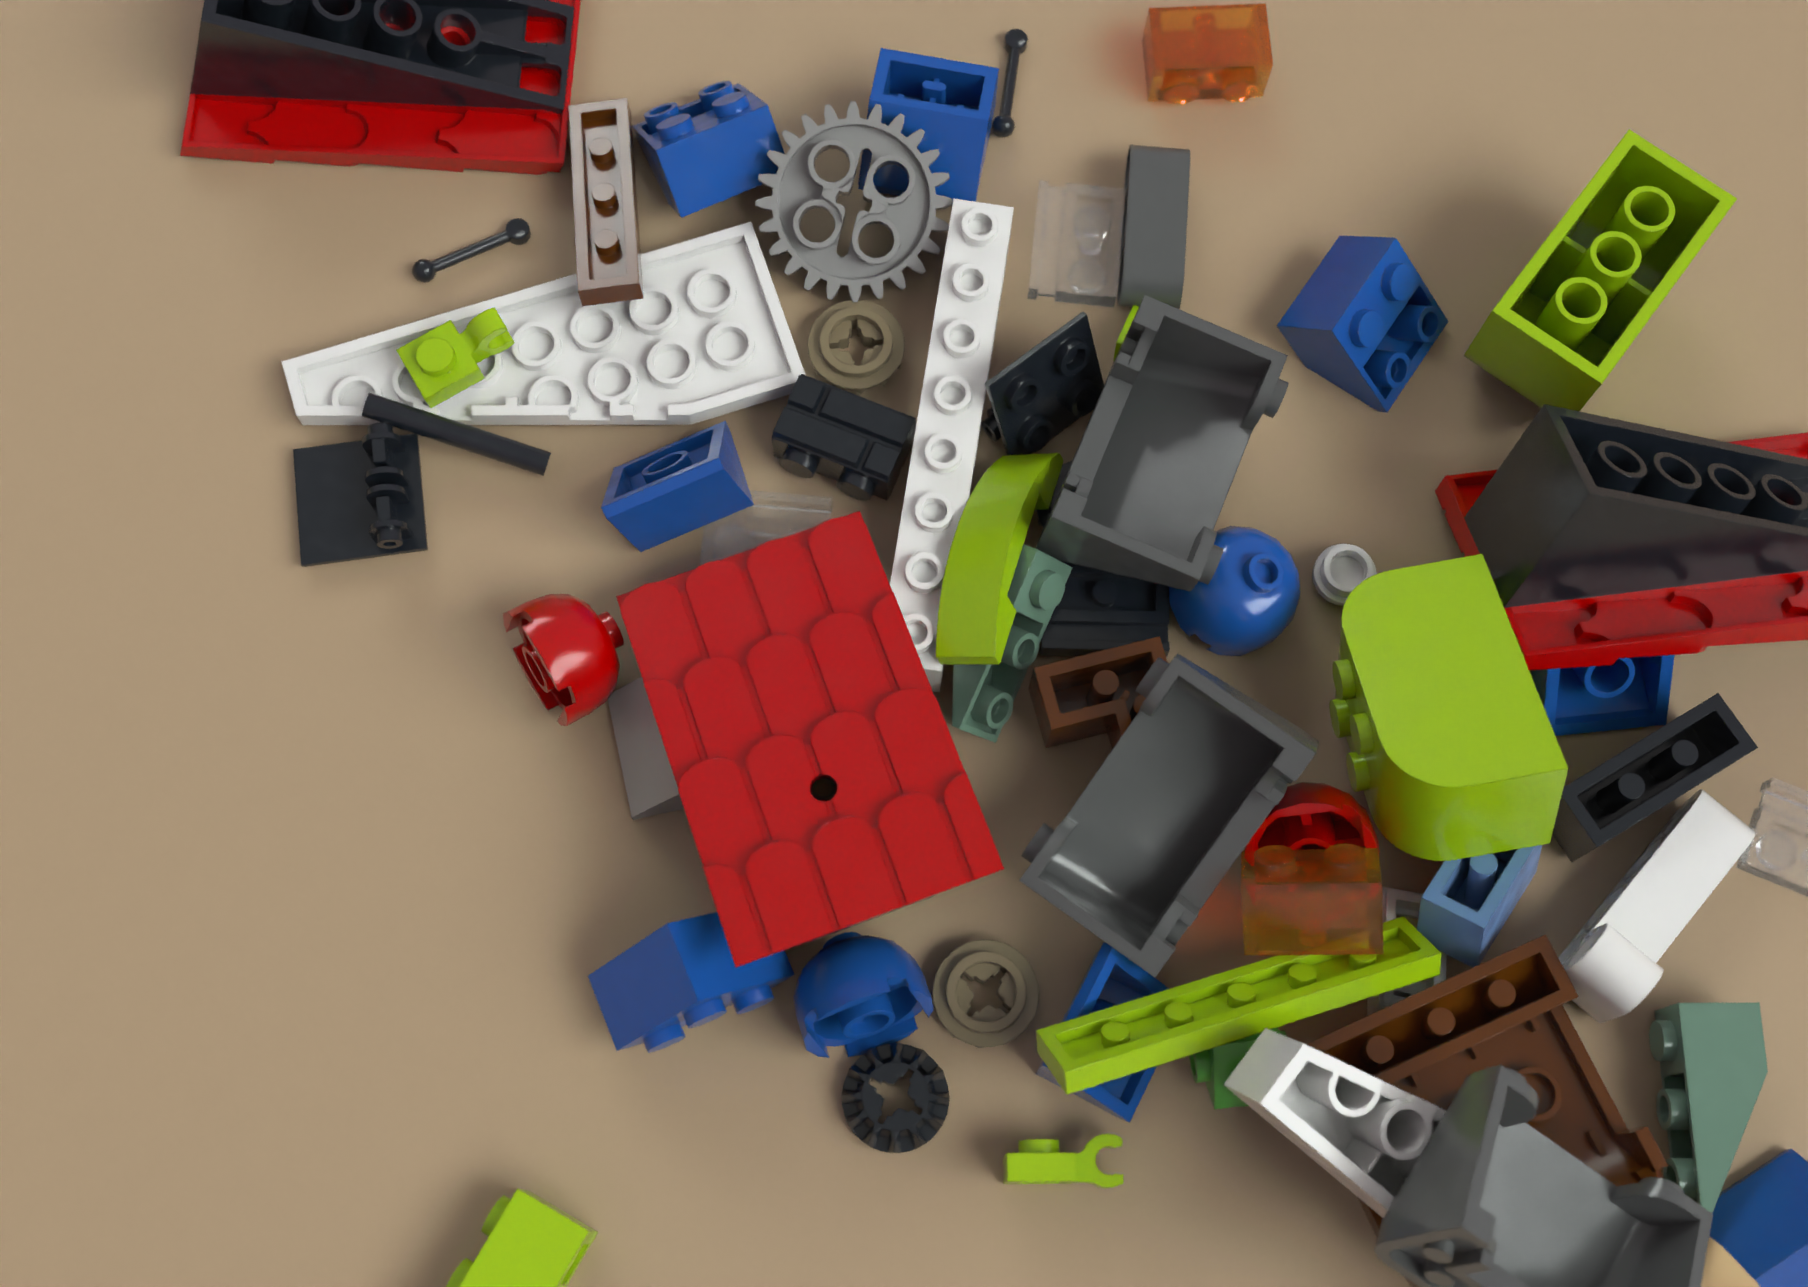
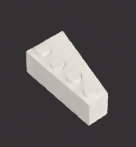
M1267 1028L1263 1030L1224 1083L1225 1087L1382 1218L1386 1215L1446 1113L1445 1110Z

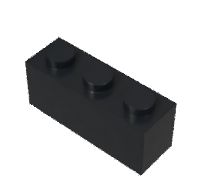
M1717 693L1565 786L1552 835L1570 861L1574 862L1758 747L1720 694Z

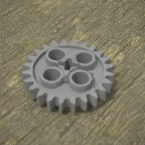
M850 101L847 116L843 119H838L834 109L830 104H827L824 109L825 123L819 126L807 114L802 115V123L806 134L799 138L792 132L784 130L782 135L790 148L787 154L771 150L767 153L768 158L778 167L777 173L759 174L758 180L762 184L773 189L772 196L755 200L756 207L772 211L773 213L772 219L765 221L759 226L760 232L778 233L780 237L769 249L770 255L776 256L789 252L792 258L787 263L784 273L789 276L801 268L806 269L808 273L804 288L808 291L820 279L827 281V298L831 300L837 295L841 285L849 287V293L853 302H858L862 286L870 285L877 299H882L883 281L889 278L899 289L903 290L906 288L902 270L909 267L921 275L926 271L923 263L918 258L920 251L938 255L941 250L929 238L931 231L945 232L949 229L948 223L935 217L936 210L947 208L953 204V199L936 195L935 190L936 187L943 185L949 180V173H931L929 166L940 156L939 150H930L921 154L917 147L920 145L925 131L919 129L905 137L901 134L905 115L901 113L892 120L889 126L881 123L882 109L880 104L874 106L868 119L860 118L856 101ZM829 149H837L844 152L850 162V169L847 175L836 182H827L821 179L815 171V162L818 156L823 151ZM865 149L870 150L872 159L863 188V199L872 203V207L869 212H858L848 253L846 256L841 257L837 254L836 249L846 212L845 207L837 203L839 195H850L860 154ZM888 164L901 167L906 172L909 180L906 191L895 198H887L879 194L873 183L876 172L882 166ZM815 208L828 211L835 220V229L832 235L822 242L807 240L802 235L800 229L803 216L809 210ZM871 224L886 226L891 231L894 239L891 251L880 258H871L865 255L858 244L861 231Z

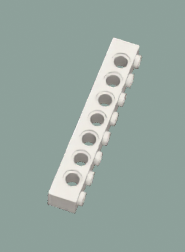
M953 199L890 587L892 592H894L932 691L940 692L944 664H940L936 658V634L941 589L955 531L971 494L987 391L985 382L989 378L1014 207Z

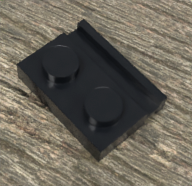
M1063 562L1073 568L1065 584L1064 595L1060 603L1055 607L1042 636L1040 655L1082 656L1160 636L1167 658L1170 651V642H1168V586Z

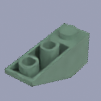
M1023 544L1007 594L1016 609V614L1000 665L954 664L952 726L996 743L1003 725L1011 716L1013 702L1028 668L1036 659L1039 643L1055 607L1060 603L1064 595L1065 584L1073 567L1038 549Z
M1760 1002L1676 1003L1655 1010V1020L1651 1023L1649 1030L1650 1049L1654 1059L1660 1061L1663 1087L1657 1094V1117L1660 1126L1667 1130L1670 1158L1666 1160L1668 1166L1664 1167V1179L1679 1185L1686 1196L1711 1213L1714 1211L1768 1073Z

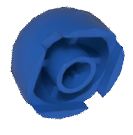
M1228 526L1217 530L1214 545L1224 550L1210 583L1207 585L1198 581L1190 592L1169 587V602L1180 628L1189 637L1196 634L1202 642L1211 645L1207 650L1217 655L1242 656L1273 642L1291 623L1300 600V580L1298 569L1291 554L1276 538L1252 527Z
M846 932L830 938L824 944L823 949L815 954L803 968L797 979L794 993L796 1017L806 1050L818 1057L830 1058L826 1046L845 1045L848 1057L863 1055L870 1048L898 1042L918 1029L914 1017L922 1009L928 1017L933 1012L932 997L925 977L915 958L892 940L869 935L861 936L856 932Z

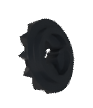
M899 1042L870 1048L849 1068L841 1095L845 1119L853 1133L866 1145L887 1153L909 1152L929 1142L942 1127L950 1100L948 1084L940 1066L924 1050ZM907 1071L911 1072L913 1075L909 1080L910 1086L907 1096L915 1102L914 1106L922 1110V1113L919 1115L912 1110L907 1112L904 1109L898 1108L892 1116L888 1115L883 1124L879 1123L878 1120L882 1115L881 1108L883 1107L884 1099L877 1093V1088L869 1083L871 1080H874L880 1085L885 1083L889 1086H894L899 1078H904Z

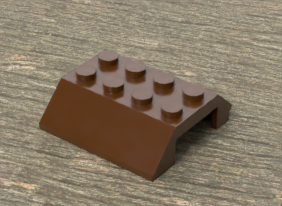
M1546 934L1305 1044L1445 1111L1449 1108L1467 1076L1488 1067L1502 1065L1521 1074L1526 1079L1527 1084L1537 1092L1539 1098L1537 1112L1534 1119L1526 1123L1617 1187L1639 1183L1642 1179L1648 1177L1662 1178V1168L1668 1166L1648 1126L1627 1128L1562 1004L1579 996ZM1358 1198L1378 1238L1383 1218ZM1405 1278L1411 1287H1419Z

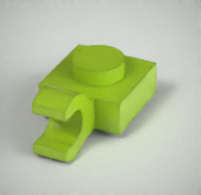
M494 307L475 316L469 322L467 328L460 334L452 321L449 320L398 348L396 351L429 407L433 408L485 379L477 363L505 351L515 342Z
M1114 1134L1098 1135L1088 1141L1080 1153H1060L1059 1140H1018L1019 1153H1006L1003 1156L1004 1184L1088 1183L1099 1188L1119 1186L1124 1183L1123 1175H1107L1102 1173L1096 1166L1095 1158L1098 1151L1102 1148L1114 1149L1122 1147V1138Z

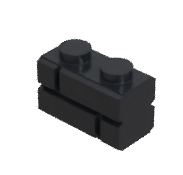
M801 374L798 376L788 398L787 405L784 407L771 437L773 453L775 457L780 458V465L794 475L803 478H813L814 474L818 473L836 480L837 487L843 493L855 499L868 501L874 495L888 500L900 475L901 468L904 466L913 446L916 418Z

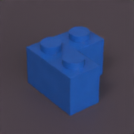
M718 912L666 923L588 975L616 1050L619 1051L644 1043L647 1052L651 1053L669 1047L684 1039L686 1036L682 1028L683 1026L687 1025L688 1028H694L721 1017L727 1012L725 1007L733 1005L737 1014H743L771 1002L774 999L771 989L795 974L785 950L736 968Z

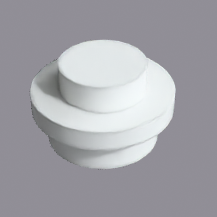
M1336 544L1325 549L1317 558L1312 570L1313 583L1318 593L1327 601L1340 606H1344L1346 599L1356 586L1377 574L1375 564L1367 552L1360 547L1350 544Z

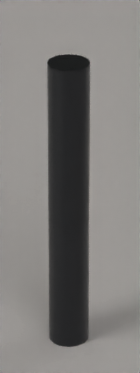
M370 392L362 412L363 417L387 423L390 426L544 476L551 452Z

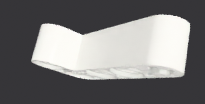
M1703 789L1698 790L1686 800L1558 957L1579 996L1572 1001L1598 1023L1624 1016L1632 1011L1650 993L1663 974V969L1656 962L1753 841L1755 831Z

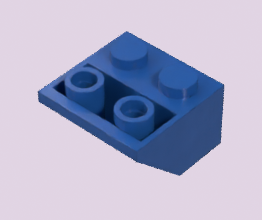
M885 48L880 49L869 99L867 119L874 106L880 104L882 109L881 123L889 126L892 120L901 113L905 115L901 134L908 137L919 129L925 131L924 137L917 149L921 154L938 149L940 156L929 166L931 173H949L950 177L943 185L935 188L936 195L974 202L977 200L995 111L999 68ZM865 149L862 151L858 189L861 190L864 188L872 159L870 150ZM890 164L882 166L873 178L875 189L879 193L900 196L906 191L909 182L906 172L901 167Z
M721 81L711 84L698 92L700 99L680 107L675 102L659 105L644 114L646 121L632 126L668 204L681 218L762 185L758 180L759 174L777 173L778 167L768 158L767 153L769 150L782 154L785 153L768 104L740 83L732 85L731 81Z
M1340 235L1279 321L1277 327L1305 367L1379 412H1388L1449 321L1395 237Z

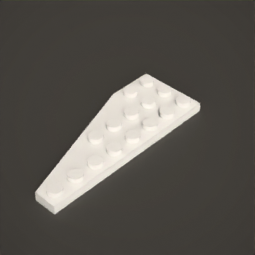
M752 222L641 254L644 299L582 306L577 289V274H573L282 361L295 413L302 425H371L380 423L362 416L369 392L467 425H692L789 395L798 376L801 374L805 375ZM495 307L515 343L505 351L477 363L485 379L430 408L396 350L449 320L452 321L460 334L467 328V325L475 316Z

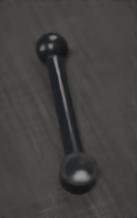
M1020 29L1008 31L1004 42L1005 49L1008 52L1000 113L992 123L993 132L1002 138L1010 136L1015 129L1014 120L1011 118L1018 64L1020 54L1026 51L1028 43L1027 34Z
M515 218L507 223L506 229L503 232L433 261L420 259L414 263L412 268L413 276L420 282H430L434 279L436 272L505 243L525 244L531 235L529 225L525 220Z

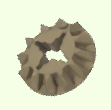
M848 300L837 303L823 311L811 327L808 336L810 360L816 375H821L834 387L854 389L861 395L867 388L876 385L885 387L889 377L897 369H901L905 350L902 328L897 319L887 309L876 303L865 300H858V302ZM853 328H857L858 337H861L864 346H873V348L864 351V359L861 360V365H855V360H852L849 351L839 350L849 346V338L852 337Z
M976 940L965 943L953 950L943 960L937 970L933 983L935 1012L943 1026L956 1039L977 1048L1006 1045L1028 1028L1036 1014L1039 1002V985L1036 974L1028 960L1018 950L1005 943L995 940ZM1002 971L1004 975L999 981L1001 985L996 995L1003 1001L1002 1005L1009 1010V1013L1007 1014L1001 1008L996 1010L993 1006L986 1005L980 1012L976 1011L972 1017H969L967 1013L971 1009L970 1004L974 993L968 988V983L961 977L964 975L971 981L975 979L977 982L984 984L990 977L995 978L998 972Z

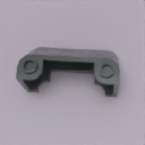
M1144 295L1117 353L1035 549L1061 562L1189 592L1198 581L1208 585L1218 567L1224 550L1214 545L1217 534L1214 527L1254 427L1263 414L1273 418L1282 403L1289 383L1279 379L1288 355Z
M1177 654L1170 664L1160 657L1154 662L1135 690L1146 698L1139 708L1140 711L1067 816L1055 830L1044 823L1021 855L1031 864L1019 881L1153 977H1156L1176 949L1175 945L1188 926L1192 925L1200 909L1273 807L1278 805L1283 798L1288 786L1287 784H1291L1293 781L1296 782L1315 756L1319 744L1318 740L1298 726L1180 654Z
M1499 1065L1485 1068L1466 1077L1384 1216L1374 1250L1382 1262L1419 1287H1701L1713 1214L1686 1196L1683 1189L1674 1182L1662 1178L1648 1177L1642 1179L1639 1183L1617 1187L1526 1123L1534 1119L1539 1103L1537 1092L1527 1084L1526 1079L1521 1074Z

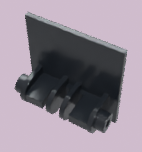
M1085 312L1078 314L985 382L992 407L987 410L988 418L983 420L981 425L988 437L994 442L1002 438L1007 455L1032 454L1041 450L1052 438L1080 417L1086 416L1094 410L1104 382L1088 317Z
M380 422L369 425L367 428L368 434L360 441L293 449L302 567L428 550L418 434L398 435L393 433V426Z

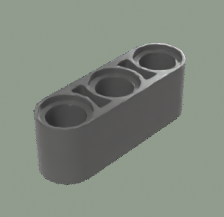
M1142 145L1129 146L1124 183L1118 306H1140L1144 295L1177 309L1180 308L1185 272L1190 177L1189 149Z

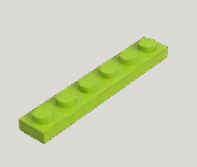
M1402 916L1036 1030L1037 1052L1067 1095L1207 1049L1222 1046L1226 1043L1263 1032L1265 1028L1281 1027L1291 1022L1440 975L1441 952Z

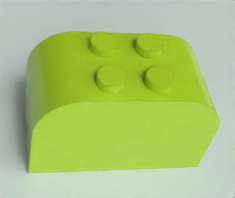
M1629 129L1491 311L1466 350L1464 357L1540 408L1547 404L1580 411L1608 377L1737 198Z
M1483 554L1384 571L1361 582L1349 594L1343 606L1338 660L1333 661L1332 664L1336 692L1335 699L1330 700L1329 710L1336 737H1346L1351 750L1346 755V764L1352 789L1354 792L1364 791L1372 818L1378 830L1390 843L1400 850L1419 858L1435 861L1458 860L1549 844L1568 767Z

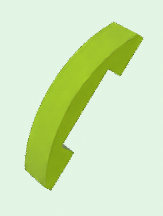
M1060 453L1002 456L986 470L971 493L955 531L941 589L936 634V658L940 664L1000 665L1016 614V609L1007 594L1034 510L1049 509L1064 461Z

